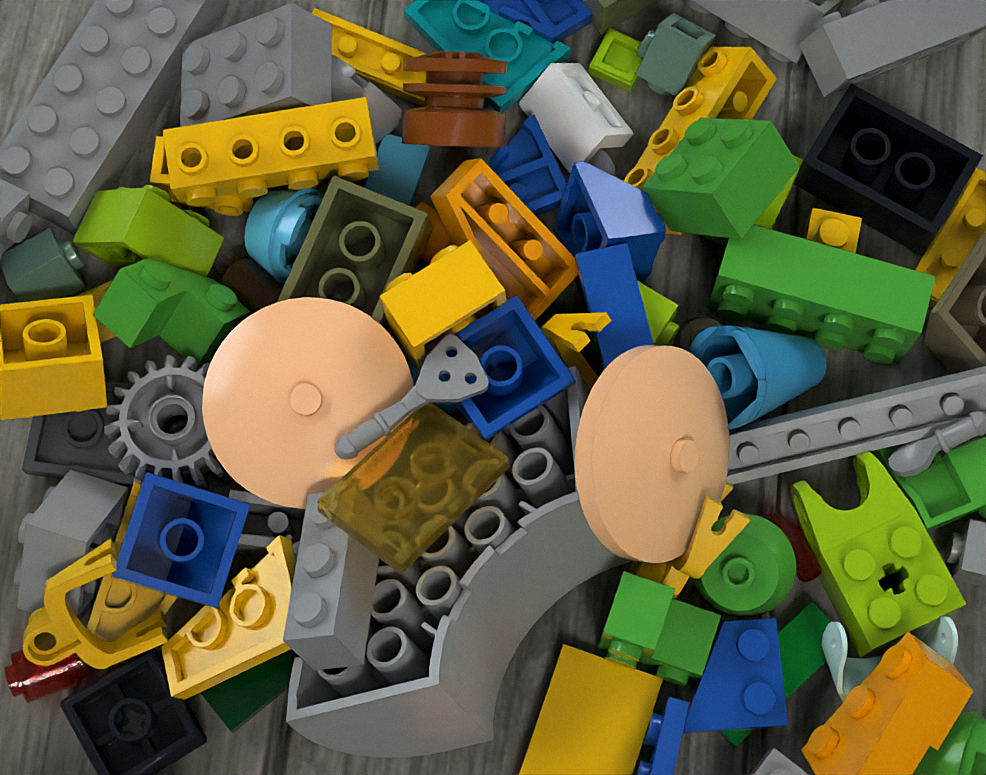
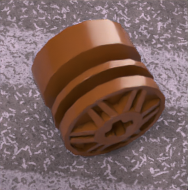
M431 51L415 58H404L403 71L426 72L425 83H403V91L425 97V107L402 111V144L505 147L506 114L484 109V99L506 95V86L485 85V74H507V61L495 60L476 52Z

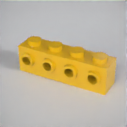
M752 47L709 48L699 59L697 69L685 88L675 97L673 107L659 129L650 137L647 148L635 167L626 175L624 182L644 191L642 187L655 172L656 165L674 150L684 138L686 129L692 123L699 120V118L753 119L777 78ZM665 222L666 234H682V232L671 231Z
M366 97L163 130L171 190L179 202L186 201L190 206L209 205L218 200L217 196L237 193L238 197L241 198L258 197L268 193V188L288 185V188L293 190L308 189L318 185V180L332 178L333 175L349 182L357 181L368 177L369 171L379 170L371 114Z

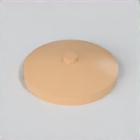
M312 297L288 299L266 306L240 322L221 343L209 365L202 394L203 422L209 443L218 461L237 483L247 491L273 504L306 510L308 494L357 488L364 495L379 485L390 474L402 457L410 440L414 426L415 411L410 413L392 429L389 436L384 435L357 453L358 456L353 459H340L334 450L335 443L343 434L347 435L371 419L375 412L380 413L401 401L414 387L411 371L400 347L388 331L371 316L353 306L331 299Z
M644 345L622 353L604 369L595 382L580 418L575 446V477L584 516L598 540L612 553L628 560L663 563L684 554L689 548L705 497L708 496L720 502L724 491L730 450L726 409L713 376L706 366L690 352L674 346Z

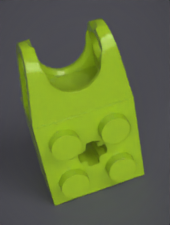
M868 451L856 455L853 459V466L857 475V486L860 491V504L855 509L838 510L829 506L804 480L792 484L790 487L792 504L813 561L812 567L860 658L902 639L907 632L912 634L935 623L941 616L952 615L966 605L963 596L918 513L882 463ZM885 575L895 582V594L892 588L884 591L880 586L879 581Z

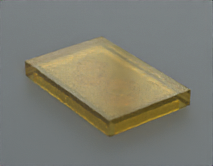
M429 403L412 412L317 501L318 512L398 573L402 574L508 470L509 457L439 407Z

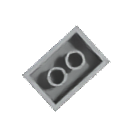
M289 3L182 45L180 127L331 103L332 25L296 4Z

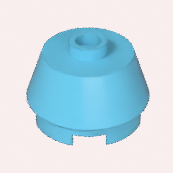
M314 188L269 191L258 199L248 216L245 227L246 250L278 282L286 283L322 202L323 195Z

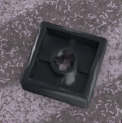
M154 649L135 656L60 702V707L98 775H154L207 742V736L186 699L171 697L164 660ZM131 710L140 715L146 714V719L141 723L143 729L138 734L130 730L125 732L123 730V727L129 723L127 713Z

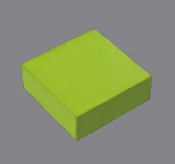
M609 28L589 65L588 74L631 93L639 79L636 73L643 59L638 57L637 53L642 42Z

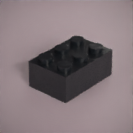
M851 83L804 158L794 185L847 215L862 218L861 222L915 253L924 256L983 155Z

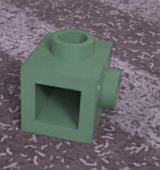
M672 13L659 24L656 32L650 30L642 41L637 56L643 60L636 75L647 80V85L653 91L665 96H677L685 88L697 69L699 59L709 50L716 35Z
M51 227L2 254L0 259V265L7 285L20 302L73 297L76 293L86 288L79 272V268L85 266L80 253L70 240L62 243Z

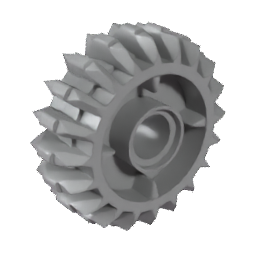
M167 355L164 361L165 368L158 370L153 361L147 360L145 368L149 374L140 378L136 372L129 371L127 377L133 385L130 390L124 387H115L114 394L122 404L106 406V413L115 422L104 426V433L108 438L115 440L110 444L108 450L114 458H122L118 467L126 475L135 472L134 481L138 485H142L146 472L187 484V480L193 479L200 489H204L207 486L203 474L211 470L215 477H223L224 471L211 448L203 422L202 394L210 365L209 362L198 370L196 359L188 355L181 368H179L174 356ZM176 415L188 417L187 425L182 431L176 434L164 432V426L171 417Z

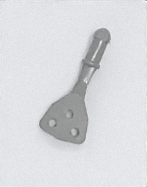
M446 335L425 358L416 385L406 396L382 412H375L371 419L347 435L343 434L339 437L334 448L336 455L340 459L345 460L357 457V453L384 435L389 436L391 430L410 413L429 403L460 402L486 392L489 380L476 354L456 335ZM453 349L456 350L457 354L455 357H448L446 355L447 351ZM441 374H448L450 379L446 382L439 380ZM468 376H474L477 380L475 383L469 384L465 379Z

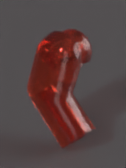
M772 512L763 515V518L779 527L789 539L796 557V576L799 581L808 582L817 578L821 574L822 568L803 530L794 523L786 521L778 513Z

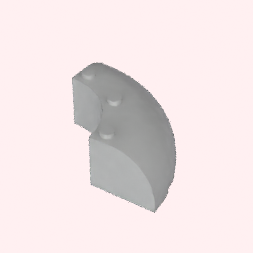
M576 366L567 368L576 380L574 385L485 441L470 423L449 438L444 433L441 434L412 459L416 466L395 487L388 483L370 503L385 519L364 665L313 670L301 657L294 658L289 682L286 723L303 737L336 751L360 756L385 758L430 755L493 740V719L500 685L510 660L530 628L556 601L579 584L610 568L632 561L612 553L598 540L590 528L580 504L575 477V446L580 418L590 389Z

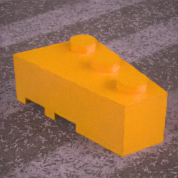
M482 158L463 161L430 196L453 245L459 247L471 240L505 289L506 301L517 295L534 321L578 276L576 258Z
M907 632L896 645L890 647L884 653L880 663L864 681L847 694L844 703L826 723L813 731L801 751L815 775H912L929 746L938 751L974 691L952 663L910 632Z

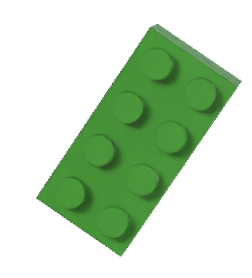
M753 225L742 240L728 238L707 308L717 310V314L720 317L729 321L744 322L748 319L765 324L766 329L771 332L790 335L796 333L813 338L821 347L826 349L842 350L843 348L862 352L864 358L874 363H900L922 332L936 276Z

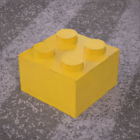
M471 240L459 247L457 245H450L442 249L431 259L429 266L414 275L412 273H405L398 276L388 284L385 289L386 292L380 295L389 329L419 374L428 355L427 351L437 346L446 335L456 334L507 302L505 289Z
M93 295L0 304L1 420L106 408L107 398L103 358L97 320L93 316L95 312Z

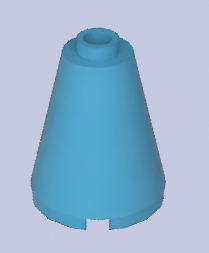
M732 325L711 326L697 334L688 348V352L697 357L706 366L719 388L726 409L728 429L746 426L813 388L822 381L826 372L824 351L814 339L809 337Z

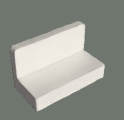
M550 63L519 103L527 117L535 115L548 145L569 173H571L574 162L585 161L588 163L600 148L623 147L634 134L580 63Z

